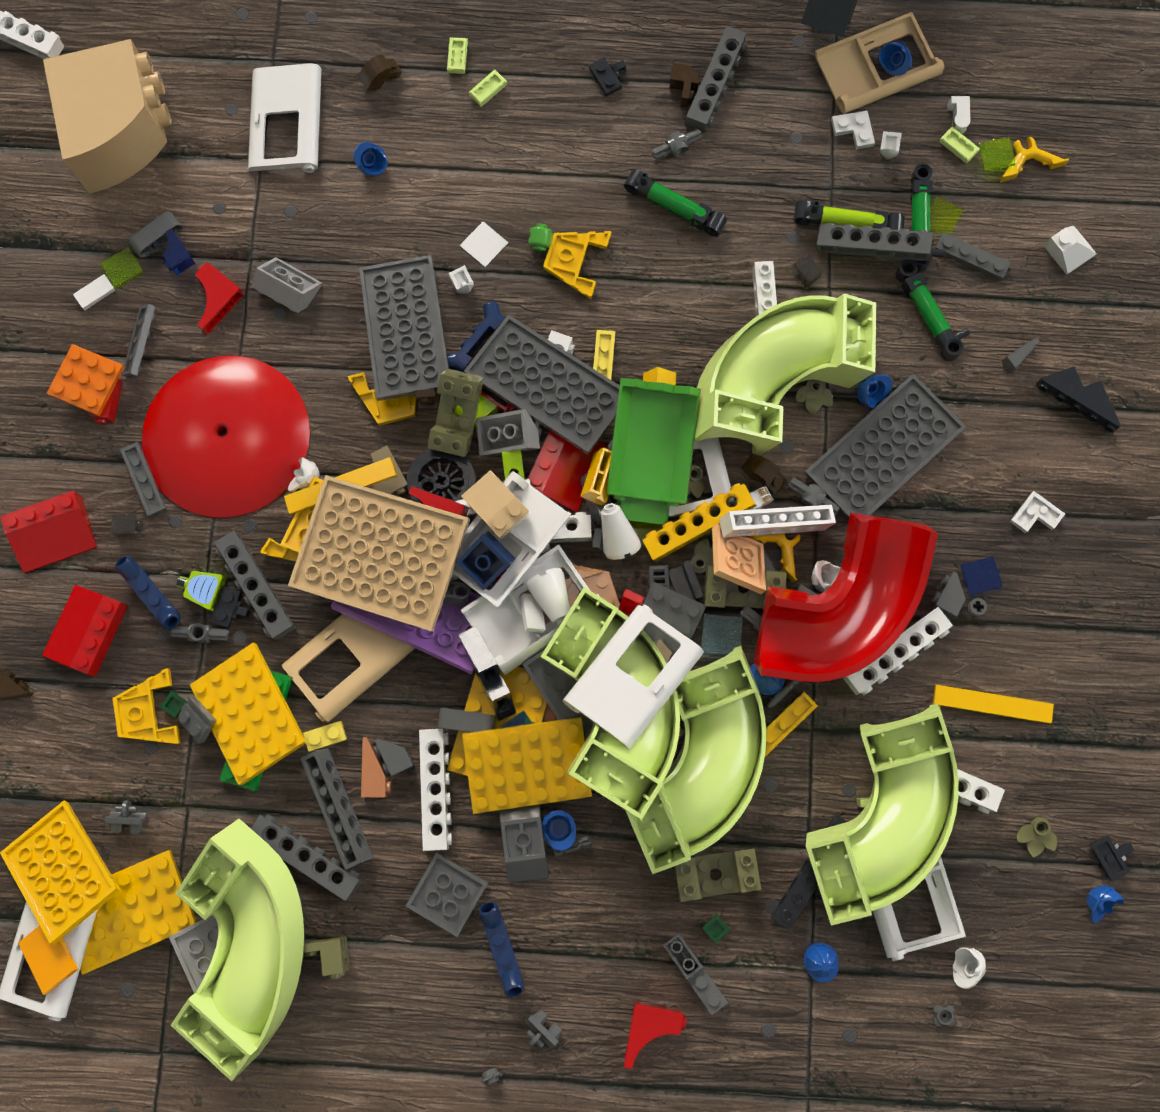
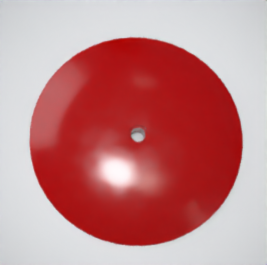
M242 356L208 358L196 362L174 375L153 399L146 414L142 432V450L160 491L181 508L198 515L214 518L246 515L269 505L280 497L294 479V470L301 467L299 459L301 457L306 459L310 441L308 413L294 385L272 366ZM227 430V434L220 437L221 432Z

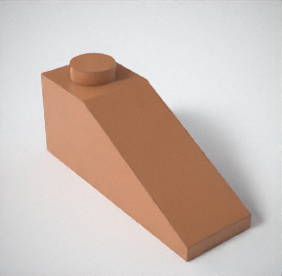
M363 737L361 797L388 798V794H391V782H388V776L370 738Z

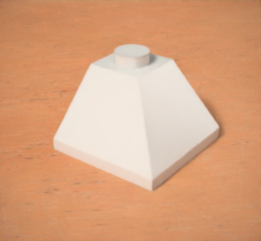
M1074 226L1064 228L1052 236L1044 246L1066 275L1097 254Z

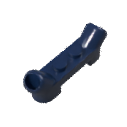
M487 302L483 305V323L474 328L473 335L469 340L466 339L462 343L458 353L447 354L449 369L464 372L473 360L471 357L491 332L494 333L506 318L500 314L498 303Z
M124 556L119 559L115 564V570L126 580L164 629L171 630L180 623V613L177 608L160 591L144 568L139 566L130 556Z
M487 902L479 907L478 913L483 923L504 993L508 997H515L524 991L522 973L511 945L503 915L495 902Z

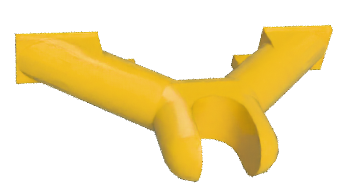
M1032 137L1027 138L1029 149H1024L1021 142L1017 140L1013 145L1016 156L1000 179V182L1015 179L1018 173L1023 171L1022 166L1026 160L1035 159L1042 162L1043 166L1048 165L1049 169L1052 170L1065 166L1069 159H1062L1038 149Z
M785 533L748 536L755 541H761L763 544L766 542L776 543L782 550L780 562L783 564V568L781 571L787 573L786 577L792 583L798 580L795 575L793 547L800 541V534L792 540L786 539Z

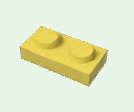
M342 721L303 733L307 742L308 752L347 740Z

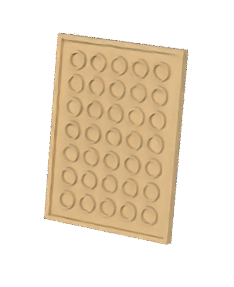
M325 475L288 586L433 632L470 518Z

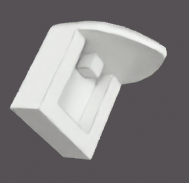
M883 131L880 149L883 157L892 159L898 155L902 133Z
M465 265L447 274L457 293L468 294L473 288L474 282Z

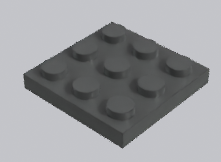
M656 582L652 583L643 605L648 606L653 611L654 615L690 640L706 608L704 604ZM651 623L647 624L643 629L653 642L661 639L673 655L681 646L679 642Z
M436 853L406 907L458 937L487 887L488 882Z

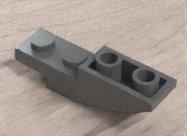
M677 934L663 945L712 1016L729 1004L680 934Z

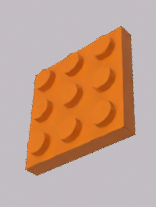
M72 344L46 394L100 417L125 367L120 363Z

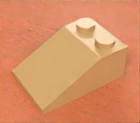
M491 470L461 495L500 540L530 514L528 509Z

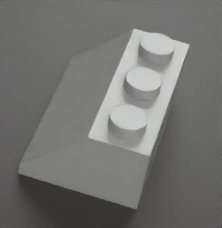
M275 257L256 268L251 287L258 290L259 293L272 298L275 302L283 304L291 311L299 313L309 306L322 283Z
M526 409L476 418L480 456L494 457L500 456L502 452L521 450L523 452L540 449L538 429Z

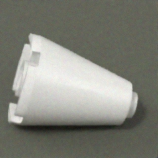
M613 503L605 505L601 511L604 554L608 559L613 560L625 558L624 555L628 553L631 555L635 554L640 549L641 543L620 506Z
M561 568L546 570V575L541 577L539 574L533 576L527 581L526 585L551 622L560 626L570 610L564 573Z

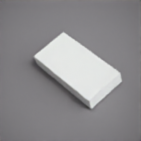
M103 274L73 295L81 307L87 310L116 290Z
M523 593L520 596L524 629L528 632L543 633L546 630L543 609L532 594Z

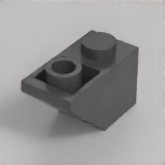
M952 572L949 576H944L940 584L943 587L940 592L937 591L933 596L932 602L934 604L931 607L933 609L939 607L943 614L951 619L958 615L966 600L956 572Z
M381 739L375 740L376 746H374V749L379 757L382 756L385 762L382 765L387 775L390 774L392 777H395L415 767L406 748Z

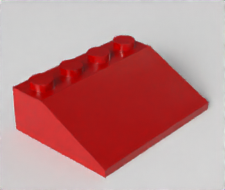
M550 430L528 477L530 485L557 505L578 513L584 500L581 497L583 490L581 477L589 471L594 453L603 447L607 449L608 445L598 441L589 455H587Z
M74 490L0 516L5 535L23 573H28L98 548L83 498Z
M75 585L42 656L96 677L128 605Z

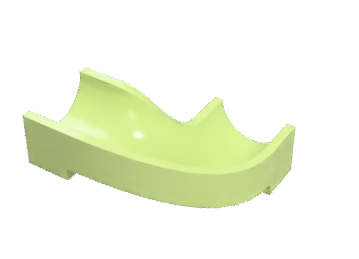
M842 294L838 298L805 296L775 305L752 319L725 341L715 352L699 379L697 388L701 389L694 441L700 442L715 437L738 438L752 443V454L760 456L782 443L783 406H780L779 403L784 394L793 385L805 380L814 379L851 388L875 372L876 303L848 294Z
M584 587L540 658L578 681L628 619V616L618 610L619 608ZM642 630L618 660L616 666L643 686L649 687L667 663L652 639ZM677 691L673 692L630 749L599 725L593 723L588 738L567 770L568 774L642 820L664 784L663 781L671 767L676 752L680 728Z
M741 646L734 648L731 653L711 664L689 671L676 688L680 716L685 724V738L682 748L675 761L671 764L663 781L664 784L642 820L625 810L652 874L691 860L692 855L717 842L742 816L757 788L766 751V723L761 695Z
M938 703L930 705L928 709L919 714L895 722L878 725L865 723L860 725L863 743L874 773L873 788L869 801L863 811L853 820L807 833L806 849L831 925L871 916L872 911L888 906L904 897L929 874L946 847L956 817L959 780L954 750Z
M240 819L210 838L175 893L204 920H207L212 915L215 917L218 924V940L212 961L196 993L186 1001L171 1026L231 1081L262 1052L283 1022L297 989L304 948L303 913L300 897L292 875L273 848Z

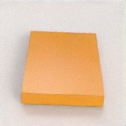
M40 925L18 942L43 995H48L79 970L64 939H61L55 945L50 944Z

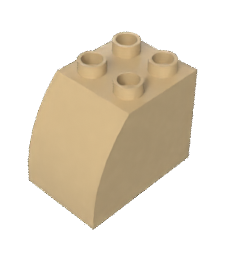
M131 39L43 59L62 160L89 194L110 188L135 175L150 163L166 145L167 138L164 127L171 126L172 121L166 104H161L159 95L165 94L164 84L160 73L154 72L148 52L139 53Z

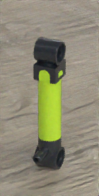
M800 200L795 204L793 221L799 225L833 223L841 226L850 224L854 227L871 226L872 228L879 229L888 227L892 230L904 229L905 216L899 213L888 214L886 211L879 210L870 213L820 206V202L817 200L813 203L807 200Z

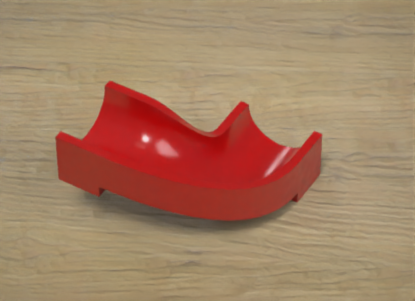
M850 513L843 546L845 551L843 563L837 578L825 592L818 595H809L803 591L768 586L754 656V663L760 675L807 682L831 681L856 673L877 660L896 642L905 630L921 601L929 577L938 533L926 524Z

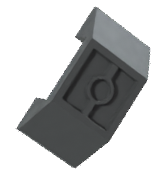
M540 804L500 810L504 856L509 883L549 878Z

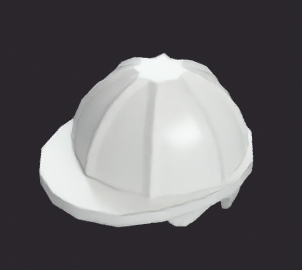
M303 457L299 459L301 467L293 472L295 477L288 486L290 492L308 488L313 476L319 478V470L314 462H310Z
M824 560L818 561L812 571V584L818 591L825 592L837 578L841 567Z
M959 948L955 951V961L952 966L954 981L959 987L970 989L986 973L985 958L981 952L974 948Z

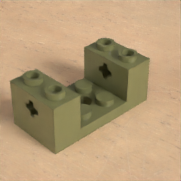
M446 369L440 374L437 393H441L436 425L430 430L427 448L463 457L470 451L484 377ZM458 405L463 409L462 415L454 413V406Z
M706 565L703 604L713 607L748 606L764 610L768 586L785 589L787 573L777 570H765L766 591L763 594L750 589L745 593H741L738 590V584L714 575V566Z
M755 848L691 857V860L674 866L680 902L728 893L762 890ZM714 868L719 869L721 872V877L718 880H712L710 877V872Z
M347 936L304 942L303 953H306V956L318 955L320 953L322 976L329 975V979L340 978L345 975L346 971L350 970Z

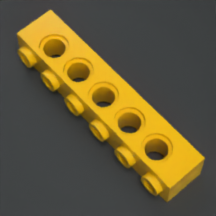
M738 483L732 486L728 493H720L714 496L713 501L710 503H701L696 507L697 510L689 513V511L679 516L680 519L674 523L672 521L665 523L662 526L663 529L658 532L656 530L649 532L642 541L653 561L657 562L711 532L712 527L716 524L720 525L719 519L729 511L751 510L757 505L746 485ZM736 498L737 505L735 507H728L729 499ZM715 507H719L720 514L716 517H712L711 510ZM697 517H703V523L700 526L694 525V520ZM685 526L686 533L679 536L677 533L678 528ZM664 535L669 536V542L666 545L661 544V538Z

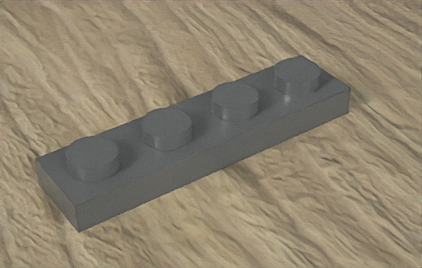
M944 232L935 249L945 250V256L1001 281L1011 263Z
M146 304L139 308L124 365L125 368L122 372V376L127 378L137 376L141 370L140 363L146 352V340L150 336V325L155 317V306Z
M136 442L120 449L147 516L152 517L166 511V505L140 443Z

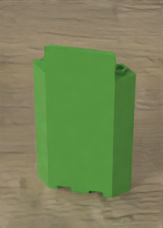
M620 379L606 494L614 495V499H617L616 505L620 506L628 520L664 525L668 522L670 506L678 507L679 503H687L701 389L691 386H675L662 382H647L639 379Z

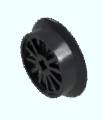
M433 449L420 454L411 464L407 474L408 492L411 486L424 490L426 484H432L434 488L429 493L438 496L442 493L443 497L446 498L445 493L448 492L453 498L452 501L462 500L461 495L476 482L473 466L466 457ZM442 462L448 463L445 472H442ZM438 463L439 472L435 473L431 465ZM452 465L458 467L454 472L448 475ZM426 469H429L434 476L430 477L423 473ZM458 473H463V478L452 479ZM440 479H443V481H444V483H445V484L442 485V486H441V484H440V482H439ZM464 482L462 488L452 485ZM450 489L459 491V495L454 496ZM410 495L414 502L423 504L418 498Z

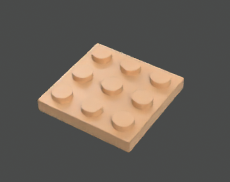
M716 524L712 527L714 575L763 594L766 591L763 544L746 536L723 538L721 526Z

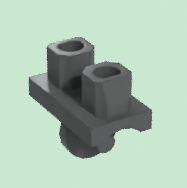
M125 800L122 806H116V811H111L110 815L105 817V823H109L110 832H122L124 824H129V833L139 834L142 831L143 822L147 819V813L137 812V807H132L131 802Z
M542 1010L531 1015L524 1022L530 1028L526 1033L531 1039L528 1045L532 1047L536 1043L542 1048L545 1043L552 1048L559 1042L557 1039L562 1029L554 1023L547 1030L542 1024L548 1019V1016Z

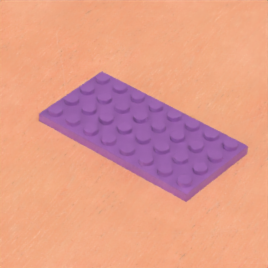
M470 591L467 605L481 596ZM458 593V594H456L457 596H460V597L465 596V594H463V593ZM333 601L331 609L469 674H472L474 671L458 634L472 628L461 611L467 605L457 607L442 604L433 632L337 601Z

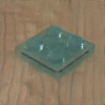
M704 614L701 640L703 654L726 656L734 648L741 646L743 618Z

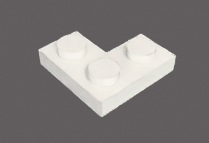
M868 111L832 116L831 122L835 136L852 133L856 150L874 147L875 141Z
M1033 491L1010 522L1024 533L1028 532L1036 520H1039L1053 530L1065 513Z

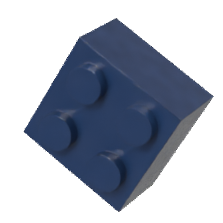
M487 531L477 539L456 563L484 591L516 558Z

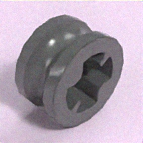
M975 598L969 602L968 612L975 617L981 616L987 610V603L981 598ZM976 603H978V606L982 607V609H980L979 612H977V610L973 608V606L976 605Z

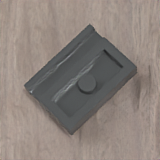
M188 696V702L184 703L177 719L198 743H205L213 728L212 724L216 723L217 720L195 696Z

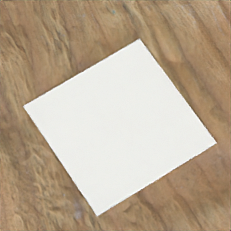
M482 222L460 246L486 267L508 242L486 223Z

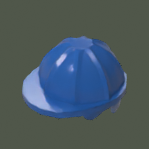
M899 41L888 43L879 52L878 60L887 73L901 76L909 70L912 56L904 43Z
M363 142L354 150V162L364 175H380L386 169L387 157L383 149L371 142Z
M881 374L863 379L858 385V400L863 405L875 408L876 404L883 401L891 391L893 385L891 378Z
M755 663L750 666L760 694L771 696L782 689L785 679L760 675Z
M561 810L552 811L544 817L542 831L546 842L553 849L560 851L571 847L576 838V827L573 818Z
M1103 885L1091 889L1088 893L1087 904L1092 912L1090 920L1093 923L1099 922L1106 913L1111 914L1113 912V905L1124 903V898L1116 892L1115 888Z
M819 942L813 943L805 950L804 967L816 981L824 983L831 981L839 970L837 953L830 945Z

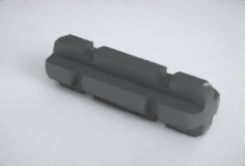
M585 836L580 840L575 839L572 846L568 849L561 851L553 849V853L555 856H560L563 853L580 850L582 847H590V837Z

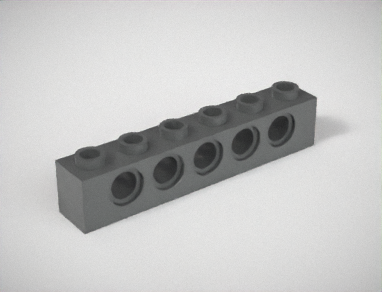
M726 26L686 116L685 126L699 129L703 133L706 132L708 127L711 128L715 118L713 114L718 112L721 105L719 100L721 96H725L728 86H726L727 82H731L734 76V66L738 67L741 60L739 55L741 51L744 52L748 43V41H745L747 33Z
M825 223L820 224L817 251L822 253L929 261L933 233L926 230H892L888 227L879 229L872 228L871 226L854 227L850 224L841 226ZM835 236H841V237H842V238L839 239V240L833 239ZM855 237L860 238L859 241H853L852 239ZM872 239L879 240L877 243L871 242ZM892 240H896L898 243L890 244L889 242ZM909 242L917 243L915 246L908 245Z
M233 530L215 541L214 543L217 546L215 549L216 553L221 559H225L227 563L225 568L236 577V580H234L239 590L243 589L246 596H244V599L249 606L252 605L255 612L253 614L258 622H263L265 626L263 630L267 637H272L277 641L295 630V625L240 535ZM238 551V556L231 559L232 552ZM247 566V567H248L247 573L244 574V575H241V574H240V570H241L243 567ZM257 582V588L250 591V585ZM267 598V604L260 607V600ZM272 614H276V615H277L276 621L273 622V623H270V622H269V617H270Z
M329 749L316 750L300 758L345 870L373 859Z
M270 814L258 816L251 829L268 843L282 860L344 901L350 900L362 881L358 877L359 873L352 868L345 870L342 866L343 863L335 857L330 859L325 855L327 853L325 850L318 846L312 847L309 845L310 841L301 835L298 838L292 834L293 829L286 825L280 826L276 823L277 819ZM271 829H275L277 832L274 840L269 838V831ZM288 839L293 842V848L290 851L285 848V842ZM304 850H307L310 854V858L306 862L301 858ZM320 861L326 863V870L323 873L318 870V863ZM336 872H340L343 875L341 883H337L334 880Z

